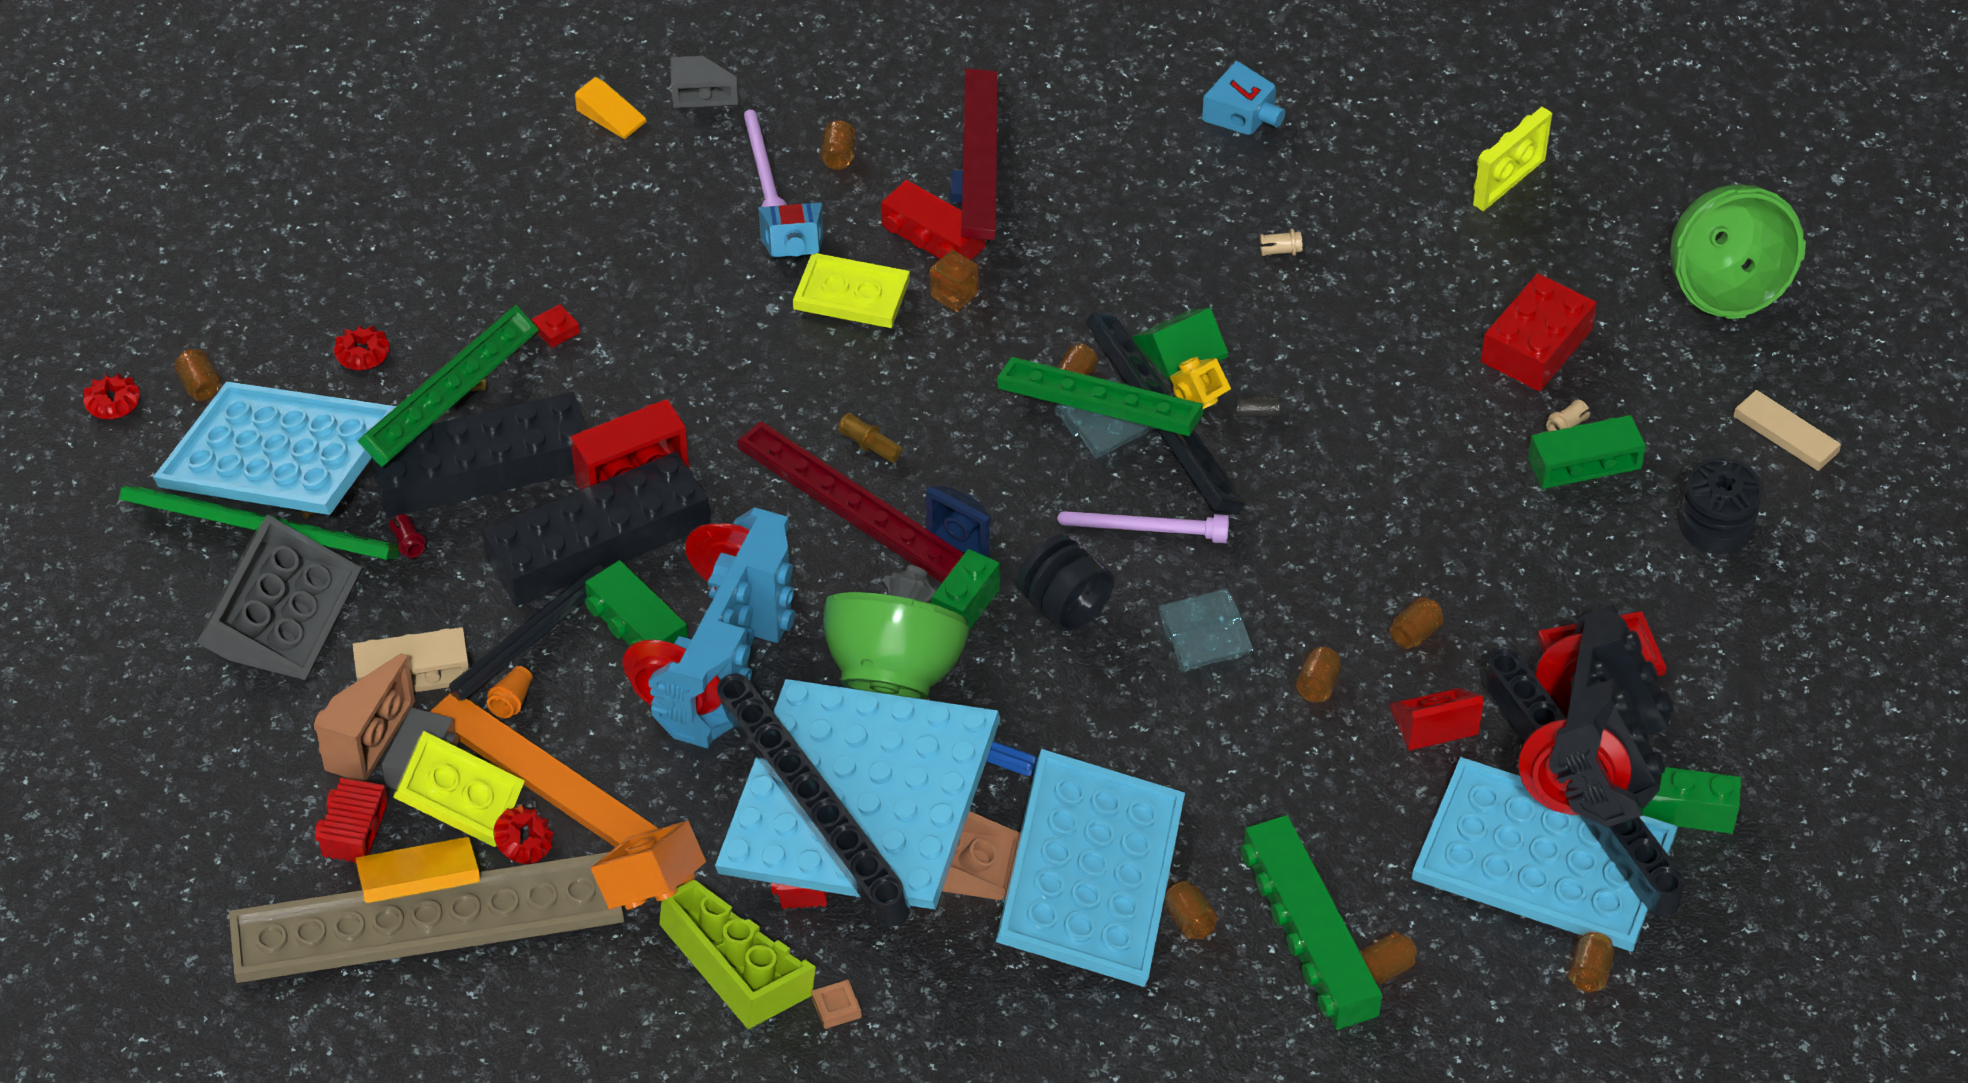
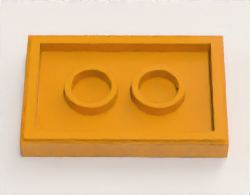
M469 837L355 858L365 903L480 881L479 869Z

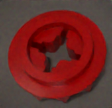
M358 325L356 330L345 329L343 336L336 337L334 354L337 361L346 368L352 370L370 369L381 364L388 356L390 349L389 340L386 339L384 331H376L373 325L367 329H363ZM356 343H360L361 345H366V344H367L368 351H367L365 348L363 349V348L360 347V346L355 347V344H356Z
M118 373L114 377L109 378L104 374L103 380L92 379L91 387L84 389V406L91 415L97 418H119L127 415L137 406L140 399L139 388L135 385L132 377L123 378ZM108 391H114L115 393L114 401L112 402L107 396Z
M522 804L514 809L507 808L495 822L493 829L495 843L498 849L514 862L522 864L538 862L547 855L552 847L551 842L554 832L550 831L548 827V819H543L537 814V809H524ZM528 825V829H530L528 835L530 837L520 844L521 832L519 830L523 826Z

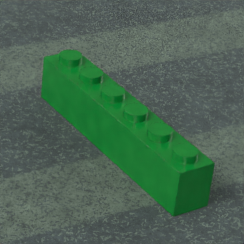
M1288 815L1245 828L1244 844L1240 847L1243 861L1247 867L1252 866L1256 874V884L1260 894L1268 897L1271 903V913L1276 925L1283 926L1287 934L1286 941L1293 956L1298 955L1302 963V973L1305 982L1309 987L1314 986L1318 994V1005L1325 1018L1330 1017L1336 1030L1378 1017L1382 993Z

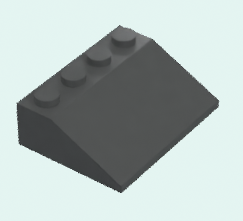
M267 514L251 537L196 643L229 661L305 680L362 567Z

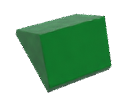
M1211 308L1188 310L1133 336V341L1170 384L1172 383L1170 376L1180 371L1179 365L1190 358L1198 357L1199 360L1217 358L1218 361H1221L1228 357V351Z

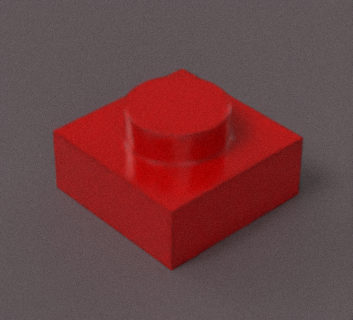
M561 304L532 318V323L539 329L537 333L551 348L580 333L579 323Z

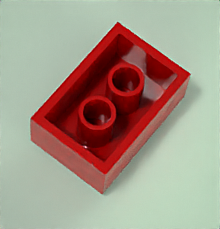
M1537 273L1485 333L1481 362L1540 392L1592 331L1597 302Z
M668 399L570 436L575 482L580 490L675 451L689 469L686 427Z

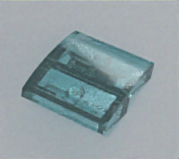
M1113 377L1108 379V381L1120 383ZM1062 404L1055 408L1073 437L1079 435L1095 459L1153 429L1150 426Z
M1228 589L1158 606L1168 642L1172 641L1181 671L1247 655L1253 650L1240 613Z

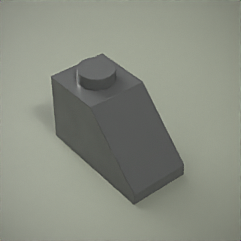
M704 56L670 57L673 108L738 105L737 77Z

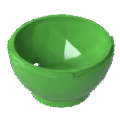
M1732 184L1717 187L1704 193L1684 211L1673 230L1670 244V262L1677 284L1695 306L1704 312L1718 317H1725L1726 319L1746 318V315L1759 311L1774 302L1792 283L1800 267L1801 260H1804L1806 240L1803 239V230L1799 218L1788 202L1777 194L1755 185ZM1723 231L1722 236L1715 241L1716 235ZM1750 258L1751 264L1746 269H1743L1741 266Z
M848 592L828 596L824 604L823 623L825 638L831 656L841 670V684L849 689L926 700L929 696L930 688L942 680L958 662L965 649L970 632L966 619L961 615L934 604L904 597Z

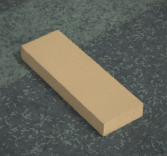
M1755 390L1735 408V418L1817 471L1824 467L1840 451L1841 444L1758 390Z

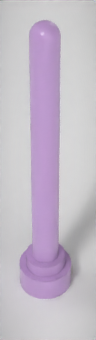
M749 109L744 113V119L765 198L761 207L787 205L777 195L757 113Z
M1063 511L1057 517L1059 524L1064 526L1205 535L1206 539H1212V543L1227 544L1229 515L1214 514V518L1207 517L1206 521Z

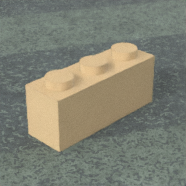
M463 627L353 643L357 681L400 653L408 655L414 692L447 688L453 680L469 668Z

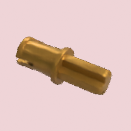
M852 413L844 415L838 424L840 427L838 432L858 443L863 451L870 449L891 463H895L903 452V448L880 434L878 426H870Z

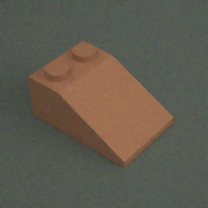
M400 653L335 695L326 709L318 713L314 729L317 732L319 753L322 756L325 771L349 779L367 781L415 702L408 655Z
M969 811L942 891L1002 900L1007 893L1020 832Z

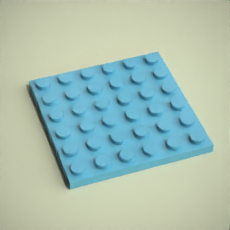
M785 679L773 713L900 879L909 905L936 910L1000 722L998 710ZM756 757L715 864L718 874L860 897Z

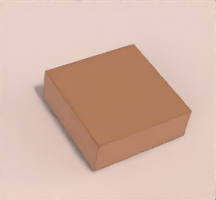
M849 980L811 991L813 1003L824 1029L861 1018V1009Z

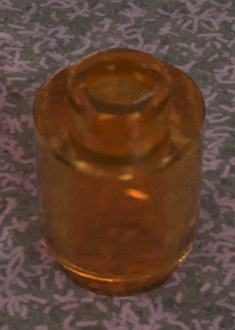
M833 121L825 126L821 157L827 167L841 170L846 168L853 160L856 130L851 124L844 121Z
M199 349L186 350L180 354L174 363V369L187 394L198 401L212 398L219 390V378L207 354Z
M1417 598L1394 618L1393 625L1390 627L1392 638L1405 649L1419 646L1442 626V609L1432 599Z
M1317 647L1306 656L1296 682V689L1304 699L1310 702H1323L1331 697L1341 670L1338 654L1332 649Z
M1183 881L1175 884L1167 891L1164 897L1167 903L1166 909L1186 938L1203 939L1213 932L1218 916L1197 886L1191 885L1188 881Z
M1393 932L1362 951V957L1375 982L1381 984L1415 965V956L1417 955V950L1412 940L1398 932Z
M1589 932L1577 942L1569 971V979L1578 989L1584 992H1594L1606 987L1615 955L1613 942L1609 937L1601 933Z

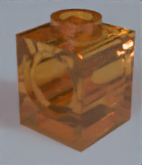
M953 249L930 268L931 297L952 310L958 312L978 294V264Z

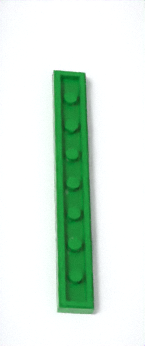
M517 305L513 306L368 430L357 442L383 467L528 341L539 329Z
M139 486L121 487L119 500L256 530L266 516ZM273 517L323 546L385 560L398 559L399 556L397 544Z

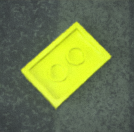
M1544 107L1539 108L1532 115H1527L1513 131L1506 132L1491 149H1486L1480 154L1477 160V179L1473 187L1475 190L1473 205L1485 211L1545 161L1552 112Z
M818 253L811 254L793 298V309L892 328L910 282V271Z
M423 731L417 740L393 798L496 847L493 835L495 822L507 808L514 809L525 781Z

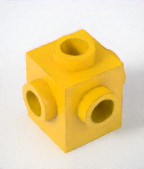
M1198 357L1190 358L1179 365L1180 371L1170 376L1174 385L1173 391L1175 396L1202 403L1203 409L1218 402L1217 397L1231 389L1217 358L1199 360Z

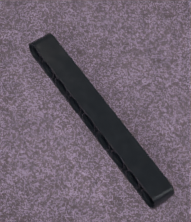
M1502 648L1491 653L1488 661L1485 686L1524 741L1538 728L1554 721L1567 719L1517 652ZM1579 815L1651 913L1663 917L1676 913L1680 906L1685 879L1642 819L1638 817L1605 827Z
M738 673L723 677L717 685V693L728 720L877 920L889 927L902 924L910 915V905L900 879L748 678Z

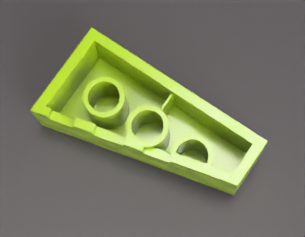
M696 880L678 887V892L675 895L661 901L659 925L747 1029L812 996L811 991L813 990L816 967L807 960L799 961L790 954V948L779 940L774 943L759 932L760 926L749 918L743 920L732 912V906Z

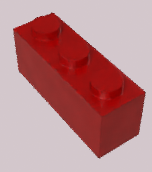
M905 180L881 202L883 227L959 270L965 267L985 248V239L961 237L960 209L908 180Z

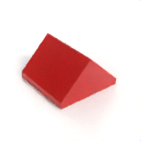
M1458 687L1389 704L1408 751L1478 735L1484 702L1482 695Z

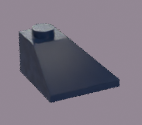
M930 486L926 490L927 530L964 554L968 549H971L990 558V516L982 504L971 495L962 493L952 487Z

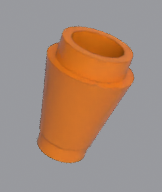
M516 666L488 691L487 706L495 716L507 719L520 712L533 679L531 672L525 667Z

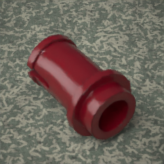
M396 515L395 518L400 527L398 528L395 521L391 519L389 529L398 541L399 552L408 558L420 556L425 550L426 542L424 536L416 531L408 515Z

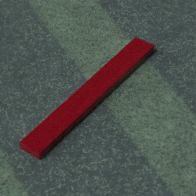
M965 68L961 237L995 240L998 71Z
M758 422L737 440L739 450L914 566L924 569L928 572V575L940 583H943L964 555V553L764 422Z

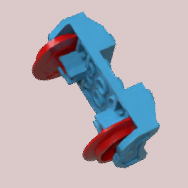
M754 507L736 518L733 524H706L695 528L686 540V555L696 572L708 582V585L712 586L709 597L714 598L692 639L678 636L675 644L660 640H642L635 642L626 650L622 664L627 678L638 696L652 706V716L674 739L708 749L712 740L733 728L734 726L726 717L717 693L719 681L723 677L735 673L742 674L751 681L752 669L748 668V659L754 637L779 643L784 631L791 630L795 620V610L791 609L794 588L792 587L793 565L789 563L786 538L789 530L788 517Z

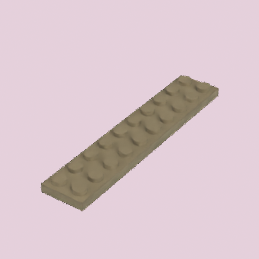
M609 852L479 872L480 881L477 883L365 903L363 892L360 890L229 911L236 983L623 923L622 906L608 909L590 869Z

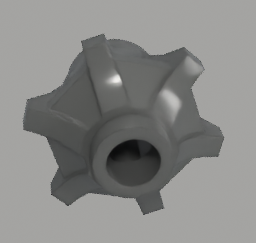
M908 565L906 571L901 573H892V576L885 575L883 580L888 589V594L892 596L929 603L931 602V597L936 592L926 579L928 572L913 565Z

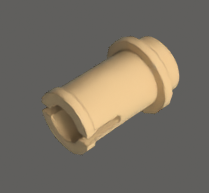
M1290 229L1289 233L1260 234V244L1274 243L1273 246L1260 247L1262 256L1291 253L1292 256H1296V252H1302L1301 232H1294V229Z
M1575 400L1561 412L1552 413L1546 424L1547 430L1555 431L1579 425L1590 417V412L1580 415L1589 409L1588 406L1581 400Z

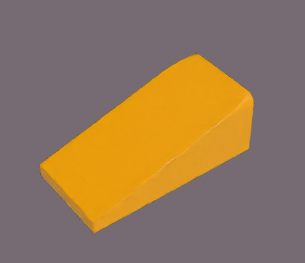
M594 77L575 93L576 111L624 140L647 122L640 112L597 77Z

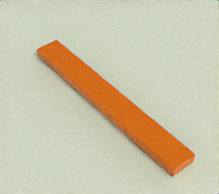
M449 694L430 711L431 713L453 718L455 734L459 736L460 742L498 768L524 780L523 785L615 848L629 837L659 829L467 698L463 701H458Z

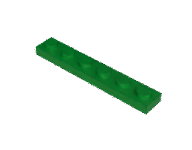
M1015 357L1010 358L997 377L998 389L1190 436L1203 415L1202 403Z

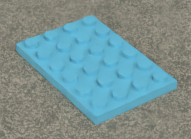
M226 382L153 478L160 488L330 515L372 458L357 441L397 406Z
M1041 749L1037 757L995 942L1144 987L1149 978L1185 793Z
M1460 757L1413 869L1412 880L1633 952L1648 909L1579 815L1563 814L1545 807L1531 796L1518 775ZM1644 815L1641 816L1642 821L1669 855L1678 826Z

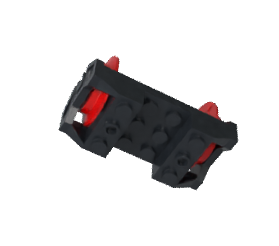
M1614 605L1579 616L1574 635L1555 642L1542 655L1537 666L1536 678L1567 719L1548 723L1534 731L1525 741L1519 757L1521 780L1534 799L1556 812L1568 815H1582L1605 827L1643 816V809L1659 792L1662 774L1665 773V765L1658 751L1653 752L1649 744V735L1668 729L1670 713L1674 711L1669 693L1662 691L1657 683L1658 675L1655 666L1651 661L1646 662L1642 654V644L1636 631H1630L1625 620L1619 616Z

